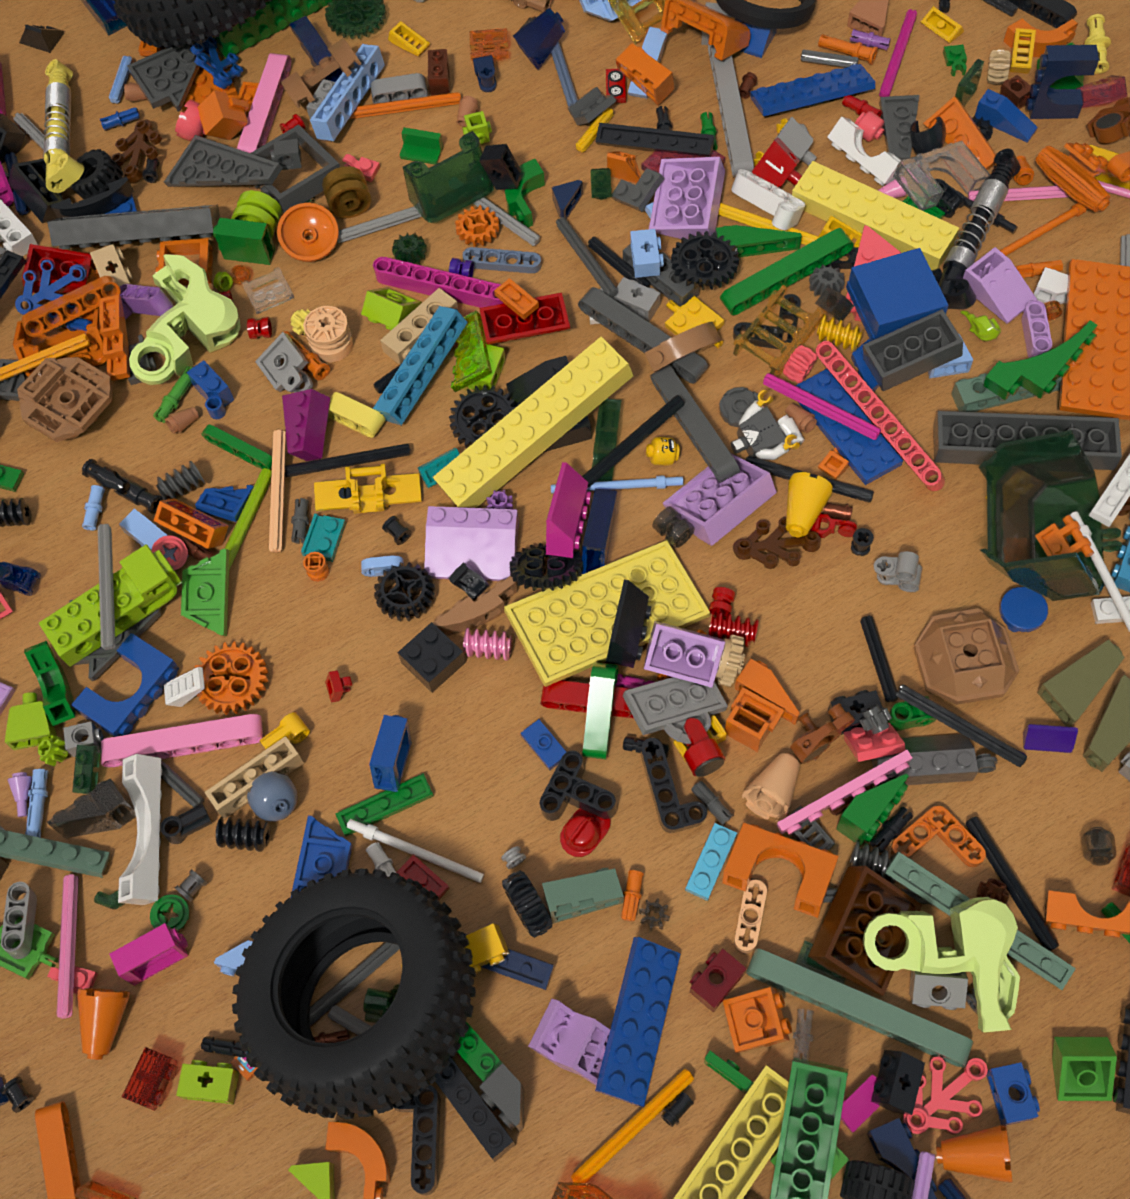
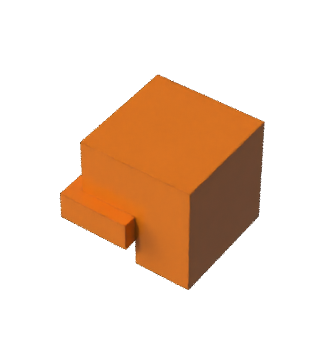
M214 90L197 107L205 135L231 140L248 124L245 111L249 108L247 101L236 98L229 99L225 92Z
M742 687L731 705L730 710L732 712L726 720L725 732L727 736L758 752L769 732L773 733L785 710Z

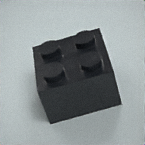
M432 622L397 652L401 663L432 693L466 663L463 651Z

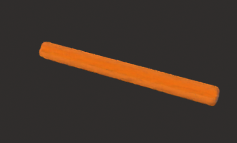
M455 92L357 106L349 119L456 105L461 100V94Z

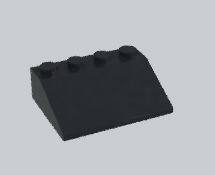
M567 356L547 360L507 383L506 386L510 398L515 400L516 405L514 407L520 405L569 364ZM588 416L584 417L544 452L592 439L591 424Z

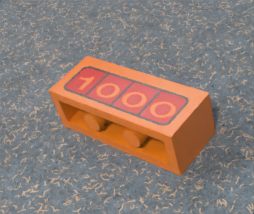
M175 498L159 501L153 520L207 549L222 546L229 525Z

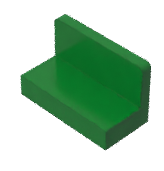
M403 127L401 133L403 147L400 152V159L437 165L443 150L441 133Z

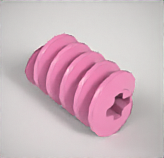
M466 628L463 652L465 653L466 651L468 657H472L475 652L477 658H481L484 653L486 659H490L494 654L495 660H499L503 654L504 660L508 661L512 652L513 635L511 634V637L507 638L506 631H503L501 637H498L497 631L494 630L492 636L489 637L488 630H485L483 635L480 636L479 629H476L474 634L471 635L470 629Z

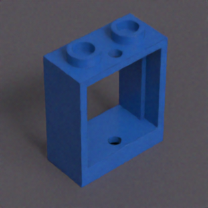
M399 715L383 716L369 763L375 789L398 792L412 744L407 718Z

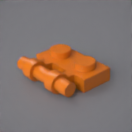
M1067 515L1062 519L1066 525L1065 527L1060 529L1056 523H1053L1035 535L1059 574L1064 573L1080 562L1076 555L1080 551L1083 552L1086 558L1094 554L1090 547L1091 542L1083 536L1079 523L1074 521L1071 515ZM1068 535H1072L1076 541L1072 546H1070L1065 538Z

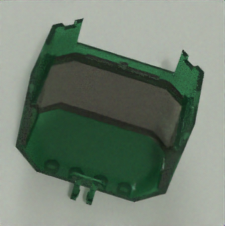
M1068 430L1001 443L994 450L996 453L979 466L987 480L988 550L980 549V552L990 565L1013 582L1033 590L1052 601L1100 595L1105 584L1091 557L1086 558L1082 551L1079 553L1047 556L1035 537L1036 534L1053 523H1056L1060 529L1065 527L1066 525L1062 519L1077 511L1083 523L1088 525L1092 533L1091 538L1103 561L1104 551L1114 552L1121 550L1122 542L1116 540L1103 542V538H1119L1121 530L1118 528L1103 529L1102 523L1089 516L1100 499L1095 472L1073 431ZM1072 535L1065 537L1070 546L1076 543Z

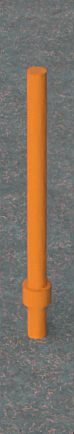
M1076 203L1067 212L999 251L1007 256L1074 216L1082 215L1088 208L1080 203Z

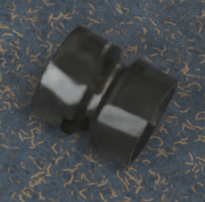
M669 506L655 518L652 528L661 536H665V540L676 549L690 539L695 527L685 518L681 519L682 515L674 507Z

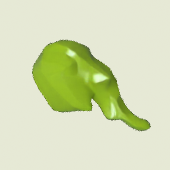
M960 311L970 322L971 328L969 331L975 333L982 341L997 339L1001 333V328L995 318L988 319L985 315L976 317L968 311Z

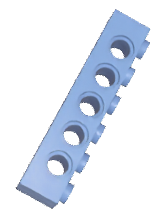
M367 44L360 46L356 56L362 64L358 65L354 62L355 66L350 69L352 74L348 77L342 72L313 114L310 122L317 139L334 141L367 93L371 83L385 66L379 46Z

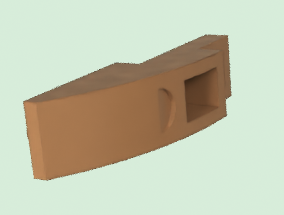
M509 576L498 581L488 593H482L476 602L469 596L464 600L457 601L451 610L438 615L433 624L445 635L464 632L466 628L474 629L504 613V601L518 592L516 582H513L512 577Z

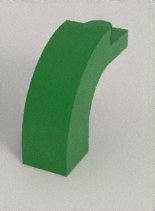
M532 159L519 166L523 175L517 189H505L508 214L511 216L516 215L517 220L528 228L533 226L532 212L524 198L531 191L545 186L544 172L536 159Z
M44 641L24 649V654L41 687L43 708L52 726L75 718V709L71 706L74 700L69 683L58 658L54 656L48 642Z

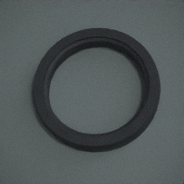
M716 0L721 9L730 16L747 24L771 29L794 28L805 24L811 18L816 4V0H800L802 4L797 7L779 9L759 6L745 0Z

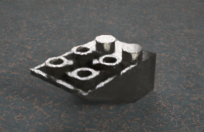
M110 778L97 784L95 789L87 795L78 797L65 810L56 812L47 823L64 838H71L120 829L133 820L136 814L134 806L127 795Z

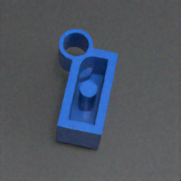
M203 360L190 369L187 374L194 388L206 399L205 407L210 417L216 420L221 419L226 414L225 407L233 402L234 398L229 386Z

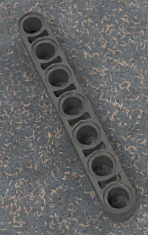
M591 287L578 302L582 312L644 353L672 338L595 287ZM696 353L670 364L678 376L692 384H695L708 368L705 359Z
M668 365L651 374L652 383L666 404L676 395H679L684 400V406L674 416L718 482L721 483L740 473L739 466L672 367Z

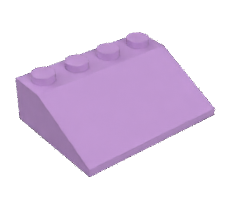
M721 158L661 159L659 173L664 177V180L655 192L649 229H655L657 234L682 239V237L688 239L689 234L695 237L697 232L704 235L705 231L708 232V236H711L716 230L725 169Z
M733 454L731 455L737 462L740 473L719 483L710 468L707 467L663 502L664 507L697 538L711 546L777 493L769 472Z
M428 506L424 568L428 571V575L432 576L433 579H448L455 569L464 562L479 571L486 581H500L510 576L509 562L512 561L511 557L516 556L519 529L517 510Z

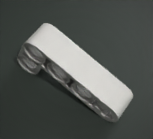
M738 170L731 188L734 194L773 215L772 224L778 229L788 230L798 224L805 208V203L802 200L748 170Z

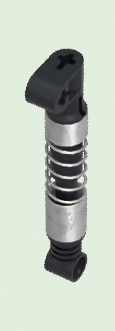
M1003 149L995 155V166L991 175L983 182L971 206L972 214L967 215L968 222L963 223L962 227L964 230L958 233L959 239L954 241L955 246L950 249L944 261L943 272L938 285L949 305L948 309H967L976 302V295L969 282L963 279L965 270L974 264L978 255L977 251L981 249V243L985 241L986 234L989 232L990 226L993 224L1006 198L1011 178L1020 171L1021 166L1012 149ZM970 215H974L972 220L970 221L968 217Z

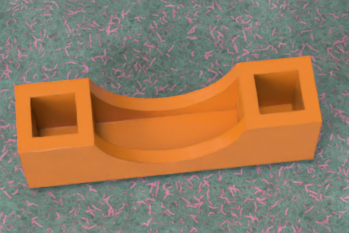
M1048 890L1045 923L1051 924V929L1066 930L1067 926L1076 927L1079 933L1093 934V930L1104 931V936L1120 938V934L1130 935V901L1117 916L1098 918L1090 915L1080 906L1076 894Z

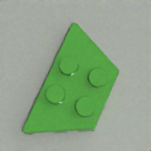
M222 549L220 553L211 558L207 557L199 561L197 565H192L182 571L181 615L221 636H227L230 553L228 549Z

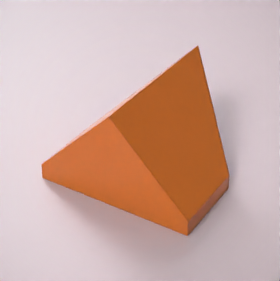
M621 151L608 152L607 175L637 183L641 173L636 162V155Z

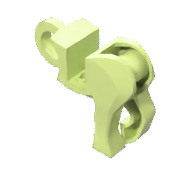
M163 255L166 266L152 275L154 284L170 297L175 306L155 321L146 331L147 337L145 340L135 346L129 357L130 368L135 377L149 385L162 384L169 380L174 373L181 377L187 366H193L189 347L180 339L187 330L209 352H213L230 345L237 338L241 328L238 309L232 300L212 291L209 288L205 270L182 255ZM182 278L189 281L188 287H184L178 280ZM149 352H158L164 355L166 360L160 369L147 371L140 367L141 358Z
M976 897L950 908L955 949H952V947L937 948L933 915L924 911H900L899 914L884 913L874 917L868 923L863 935V946L866 955L875 965L884 970L898 971L900 969H907L931 974L971 972L977 1001L978 1029L982 1032L1012 1030L1008 1019L1014 1014L1016 1009L1020 975L1007 958V953L1015 939L1018 927L1014 914L1005 903L989 897ZM889 925L900 927L906 937V946L903 952L893 958L880 955L875 946V937L878 931Z

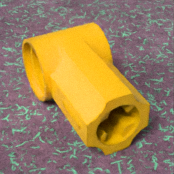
M292 712L280 721L276 729L259 741L265 749H268L285 736L291 744H297L309 735L310 730L296 712Z

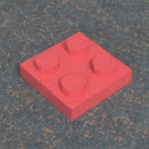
M888 723L889 727L877 734H873L871 730L864 731L862 727H856L851 731L844 732V741L858 762L902 753L906 750L905 743L890 723Z

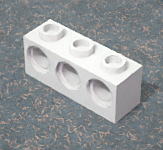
M0 199V242H4L3 246L6 251L24 256L28 253L30 244H38L32 233Z

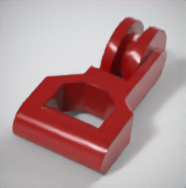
M820 514L810 531L816 532L820 538H825L831 533L834 534L836 526H839L838 533L840 535L853 537L857 524L852 521L831 519L827 514ZM821 522L829 524L826 530H820Z

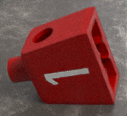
M778 137L773 141L752 171L754 175L778 187H781L786 180L796 186L802 177L800 173L794 170L800 160Z

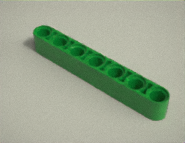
M837 228L726 289L721 294L720 300L731 315H738L812 274L815 268L820 269L822 264L826 266L848 254L853 249L854 243L842 228Z

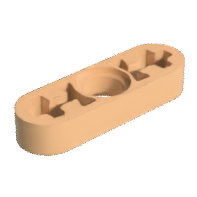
M751 880L746 892L744 891L734 938V945L741 953L752 952L758 942L767 895V888L760 880ZM758 887V891L762 895L758 894L756 904H745V901L751 903L752 893L748 892V890ZM747 910L755 911L758 915L757 921L754 923L745 921L743 917L744 912ZM746 928L756 929V932L750 930L749 940L753 941V943H749L747 947L742 946L743 942L739 938L744 937Z

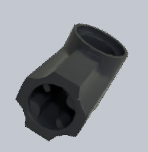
M201 804L177 817L169 816L165 818L161 823L160 829L169 843L180 844L188 835L212 824L204 805ZM173 827H179L177 832L169 834Z

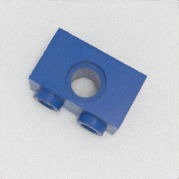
M1022 1062L988 1070L986 1077L1001 1125L1007 1126L1039 1117L1037 1113L1040 1111L1037 1098L1031 1094L1029 1088L1031 1078L1028 1070L1023 1068ZM1009 1087H1014L1019 1091V1101H1015L1009 1096Z

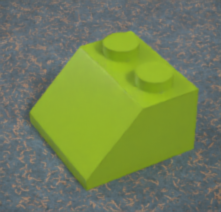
M388 287L368 290L361 315L368 317L370 322L382 323L386 325L385 328L392 330L422 302Z

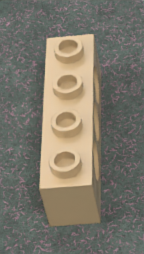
M438 288L380 340L383 352L399 365L403 363L438 307L443 306L458 310L457 301Z
M285 736L205 791V794L218 813L225 819L248 803V791L250 793L253 781L260 775L271 771L288 775L303 765L304 762Z

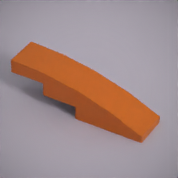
M118 294L100 298L99 333L103 337V356L107 359V375L111 377L112 381L129 378V346L121 296Z

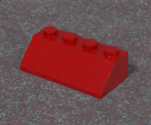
M562 292L534 297L539 302V308L524 320L504 303L479 308L487 345L570 329Z

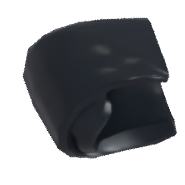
M940 116L936 118V124L928 130L920 132L917 120L910 127L912 148L917 157L923 161L935 160L943 149L946 127Z

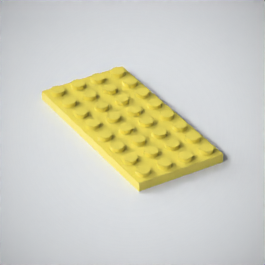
M667 540L577 577V581H571L570 586L563 584V589L554 587V591L548 588L544 592L541 591L504 606L505 614L545 687L589 669L595 662L603 663L606 661L624 579L629 580L649 596L647 605L652 606L649 620L644 619L643 623L644 626H647L645 640L640 639L639 646L649 643L654 621L685 628L710 616L709 609Z

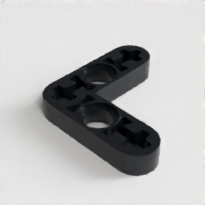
M787 294L782 298L777 327L740 322L733 328V339L740 344L780 350L790 349L794 343L800 309L799 297L794 294ZM789 303H793L792 311H787ZM791 319L793 323L785 325L782 323V320ZM784 332L788 333L786 341H782ZM767 333L769 338L760 339L758 334Z

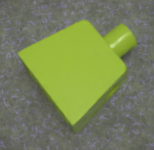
M24 693L22 695L23 704L12 706L9 709L5 743L13 750L39 746L44 739L50 740L51 735L57 736L55 726H52L43 708V701L37 702L36 693Z

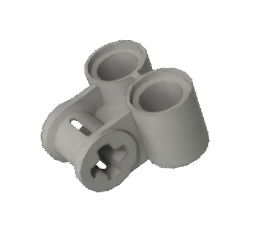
M904 551L900 552L898 557L884 556L875 561L874 570L877 573L878 581L882 585H899L898 587L906 592H917L919 590L922 567L918 564L919 556L916 553Z

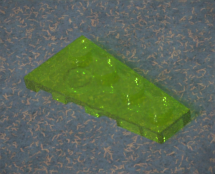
M477 310L464 316L468 323L456 340L458 348L455 349L456 365L453 366L455 377L454 381L451 382V388L455 393L492 374L481 315Z

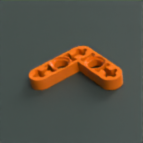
M934 806L901 833L893 841L890 848L893 856L894 853H897L898 844L903 846L910 839L912 843L906 850L907 854L904 851L901 853L911 858L937 835L969 867L981 865L986 856L983 846L942 806ZM934 814L937 816L941 814L943 816L942 820L935 822L933 820ZM950 822L952 825H950L946 829V831L943 832L942 829L944 828V826H947V824ZM917 827L925 829L927 837L925 839H918L914 835V829ZM953 830L960 832L962 841L953 842L949 838V832ZM968 841L969 844L967 845V848L965 847L963 850H961L960 847H962L965 844V842ZM969 850L971 852H978L977 859H970L968 857L970 854Z

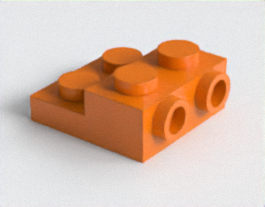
M768 987L723 1000L736 1053L762 1046L768 1047L790 1040L788 1034L792 1033V1027L789 1019L784 1018L781 1009L785 1007L784 997L775 988Z

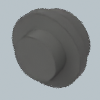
M991 754L976 756L978 773H988L996 770V764L998 763L996 757H991Z

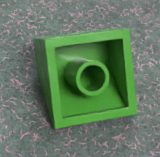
M1054 1037L1052 1062L1058 1101H1112L1117 1056L1108 1037Z

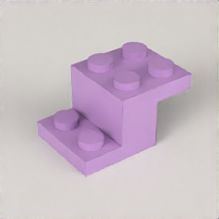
M551 999L528 1047L558 1067L580 1075L596 1086L610 1029L596 1019L576 1013L560 1001Z

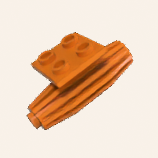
M1077 142L1075 144L1066 143L1064 147L1070 151L1069 156L1050 145L1039 152L1035 162L1046 176L1074 201L1094 212L1104 211L1109 206L1110 195L1095 178V176L1102 172H1109L1107 170L1109 161L1100 155L1096 156L1093 153L1094 149L1090 145Z

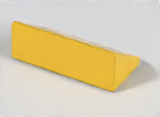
M934 6L921 21V24L949 44L964 32L961 25Z

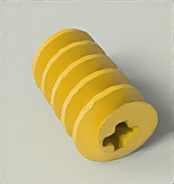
M826 314L823 315L817 330L820 342H823L827 337V341L831 343L835 340V347H839L843 343V349L847 350L851 345V352L858 349L864 333V329L862 332H859V325H856L852 330L850 322L843 327V320H840L836 325L835 317H832L827 322Z

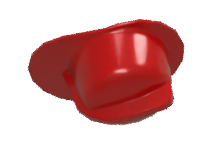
M579 808L560 833L562 848L567 854L574 857L589 855L609 831L611 820L600 818Z

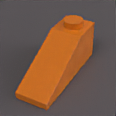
M750 658L736 679L735 689L740 692L742 687L784 709L785 712L782 718L796 725L800 713L773 672L765 663Z

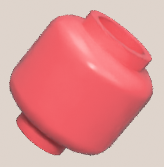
M872 111L863 112L855 122L864 130L862 138L867 142H871L874 139L879 140L885 131L883 129L884 120Z

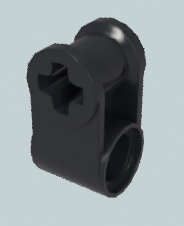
M934 179L929 183L925 199L945 212V217L951 218L958 208L966 204L964 195L956 191L944 180Z

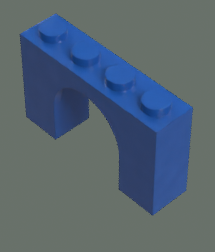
M133 633L126 638L116 651L125 661L141 671L142 682L137 692L124 701L112 702L85 687L71 704L80 715L92 721V723L113 737L129 735L131 733L133 725L147 713L151 703L161 696L164 685L173 680L179 670L173 659Z

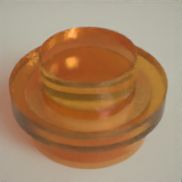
M236 265L231 269L230 276L234 284L242 285L250 280L251 274L245 266Z

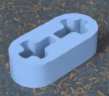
M400 556L366 558L361 561V573L368 577L384 576L383 570L391 571V565L397 568L401 562L404 566V559Z

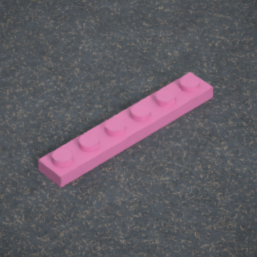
M905 750L777 822L781 834L787 832L790 835L801 829L800 824L809 819L810 823L823 816L822 811L829 807L833 811L845 804V798L851 795L855 798V796L866 792L865 787L874 783L877 786L888 779L886 775L893 771L896 774L903 772L910 767L908 763L912 760V756L908 750Z

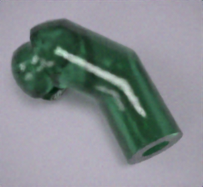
M119 890L111 895L99 891L94 898L95 903L113 910L125 904L118 903Z

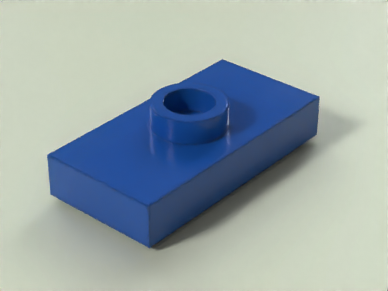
M540 719L520 733L522 738L549 770L557 766L562 756L566 753L565 749Z

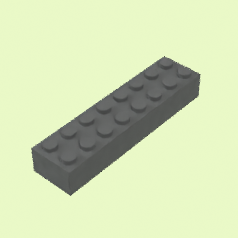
M218 204L62 217L47 223L52 246H59V249H70L78 246L77 244H79L80 248L92 247V245L97 243L100 246L112 245V243H117V241L120 244H130L137 241V239H139L140 243L152 242V240L160 238V241L172 240V238H177V236H180V239H190L197 236L196 234H200V238L212 237L214 226L218 224L220 215Z
M937 411L933 424L934 463L1115 470L1122 458L1119 418Z

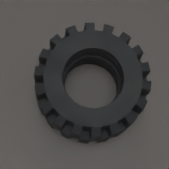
M90 150V152L84 153L77 159V162L84 166V172L71 185V188L82 199L110 190L108 183L123 178L122 168L104 150Z
M859 1160L848 1161L840 1197L843 1199H912L915 1181L908 1175L885 1166Z

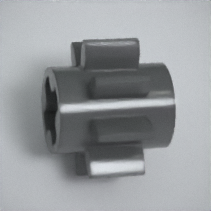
M876 704L862 711L864 718L859 721L864 731L871 730L873 734H877L889 727L887 720L892 717L887 708L883 707L880 709L879 705Z

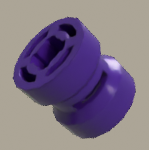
M452 258L449 272L472 278L474 262L471 260L464 262L459 258Z

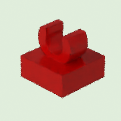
M338 670L330 671L325 681L331 703L340 701L342 694L349 692V686H352L350 676L340 678Z

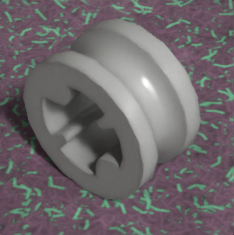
M520 846L511 848L501 857L503 862H507L506 867L508 869L518 866L525 860L526 855L520 853Z

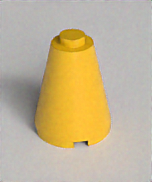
M807 472L794 473L788 482L786 530L791 536L797 538L808 534L830 499L833 486L828 480L819 475L817 479L809 477L810 473Z

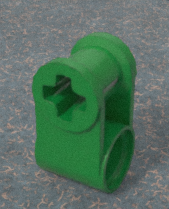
M905 701L896 703L890 711L892 718L887 720V722L896 731H901L913 727L926 726L937 719ZM895 714H901L905 719H898Z

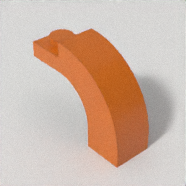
M1021 18L1007 27L1003 42L1010 48H1013L1016 28L1036 30L1033 57H1040L1041 54H1044L1047 45H1066L1067 42H1070L1076 34L1075 31L1078 23L1071 19L1054 30L1044 31L1032 27ZM1019 37V40H1028V41H1030V38H1029V37ZM1018 45V48H1029V46Z
M328 1122L325 1150L355 1155L362 1163L365 1171L363 1199H383V1188L379 1187L380 1183H390V1167L386 1154L380 1144L370 1134L357 1126L342 1122Z

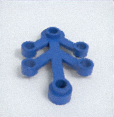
M209 37L207 41L202 42V45L194 43L190 49L193 54L197 55L194 62L213 75V83L216 86L226 89L231 85L233 78L241 76L243 68L237 65L239 57L233 53H228L227 58L220 61L216 51L218 47L217 41L214 38ZM232 65L230 71L225 72V71L223 70V69H225V68H227V67H229V66Z
M50 259L42 261L40 264L42 276L39 292L32 296L33 284L37 280V273L33 270L24 272V292L15 301L17 311L25 315L42 306V304L38 303L43 299L53 301L63 296V294L55 292L72 281H82L85 279L87 269L81 264H75L69 269L67 275L49 285L51 272L55 265ZM45 262L50 263V270L44 267ZM75 269L80 271V277L74 275ZM27 273H32L34 279L29 280L27 278ZM23 301L29 304L28 309L22 306ZM70 303L67 305V307L74 308L76 306V304L71 305ZM52 312L48 314L51 318L55 316Z

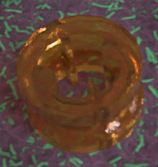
M1049 301L1044 304L1048 321L1057 319L1062 315L1063 312L1058 301Z

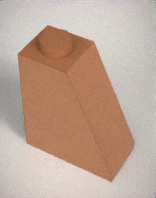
M859 0L849 12L847 27L866 33L874 32V35L882 37L888 0Z

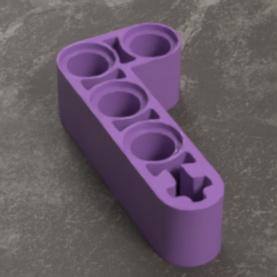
M132 284L120 286L125 320L132 313L162 316L173 307V303L159 287Z

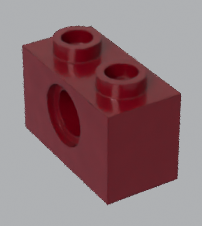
M723 948L718 954L714 951L705 963L708 967L703 973L698 971L689 982L692 985L690 993L712 1012L727 997L744 976L747 969ZM713 973H718L722 976L723 982L717 985L710 982L709 976Z

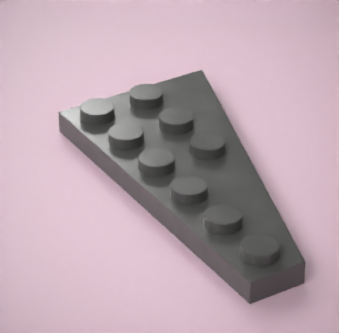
M195 135L164 183L168 187L273 184L283 167L277 162Z

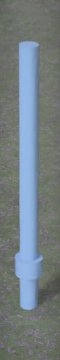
M665 475L650 479L595 482L588 487V491L647 487L666 489V486L683 485V476L665 478ZM556 484L551 485V493H554Z

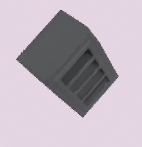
M800 805V806H799L797 809H795L791 814H793V813L799 811V810L802 809L803 807ZM809 819L800 824L801 829L791 834L797 841L806 842L812 847L822 839L825 843L818 848L820 850H829L835 845L816 821L810 823ZM808 825L810 828L802 834L800 831ZM815 832L817 836L809 842L807 838Z

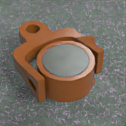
M1130 97L1118 100L1113 107L1100 110L1087 123L1090 137H1095L1096 135L1097 141L1105 144L1115 142L1122 137H1128L1130 134Z
M840 703L828 711V714L832 716L834 721L828 722L822 727H816L808 716L809 712L797 720L801 721L808 730V732L795 740L790 747L801 764L808 763L813 759L816 761L829 748L830 744L840 737L841 732L855 721L850 712H846Z

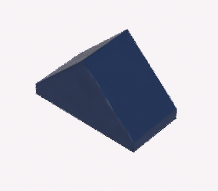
M581 180L552 187L553 202L559 218L565 217L567 219L582 197L583 182Z

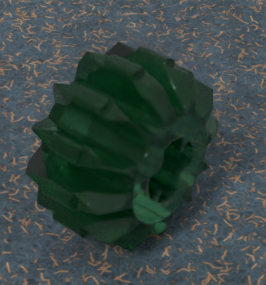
M407 232L406 236L399 235V240H394L392 253L396 260L419 265L421 260H425L427 246L422 236L418 237L416 233L409 235Z

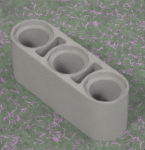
M420 73L377 79L371 83V94L374 104L427 97L428 95L425 76Z
M20 881L15 882L8 888L1 936L2 948L14 959H22L31 951L37 904L35 892L28 884ZM26 893L23 899L18 900L21 894ZM24 916L20 923L15 924L19 917ZM21 940L20 944L12 949L13 944Z

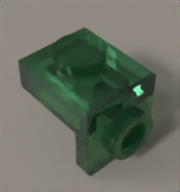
M610 168L591 169L592 198L606 199L607 197H612Z

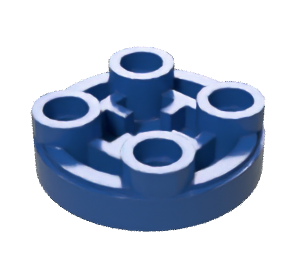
M1016 587L1009 590L1003 596L999 612L1010 631L1031 632L1043 625L1048 615V605L1044 597L1036 590L1028 587Z

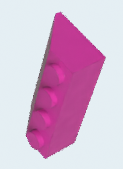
M562 462L546 520V555L573 558L575 549L580 548L581 536L579 534H583L584 521L582 520L587 519L588 506L586 505L591 503L592 492H588V482L566 462Z

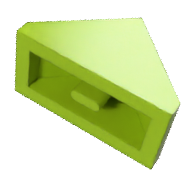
M322 1162L291 1165L288 1169L318 1199H335L333 1163Z

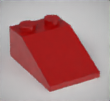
M34 244L29 245L23 274L28 270H33L37 273V280L33 284L32 293L39 292L42 276L40 264L46 259L52 260L55 265L51 272L49 285L67 275L69 269L75 264H81L87 269L85 279L82 281H72L55 293L71 292L87 284L92 263L90 254ZM45 262L44 267L50 270V263ZM74 270V275L80 277V271ZM27 273V278L33 280V274ZM22 274V282H23V287H24V286H25V280L23 279V274Z

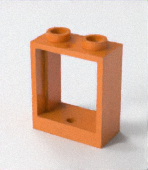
M209 238L160 242V250H157L159 266L156 267V272L166 266L163 256L165 254H200L199 266L205 270L208 284L212 283L213 248ZM182 278L178 280L182 285H189L187 279Z

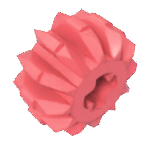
M803 345L798 346L785 364L783 374L791 381L801 383L813 369L817 360L816 353Z

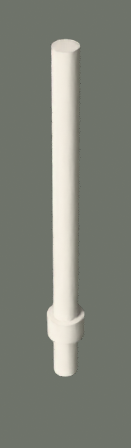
M1077 511L1073 512L1070 515L1074 521L1079 523L1083 536L1091 542L1090 547L1094 554L1090 557L1130 632V611L1091 538L1092 533L1088 525L1083 523Z
M350 819L347 823V828L363 834L364 838L371 841L374 839L478 883L482 882L483 873L379 831L378 827L374 825H365L353 819Z

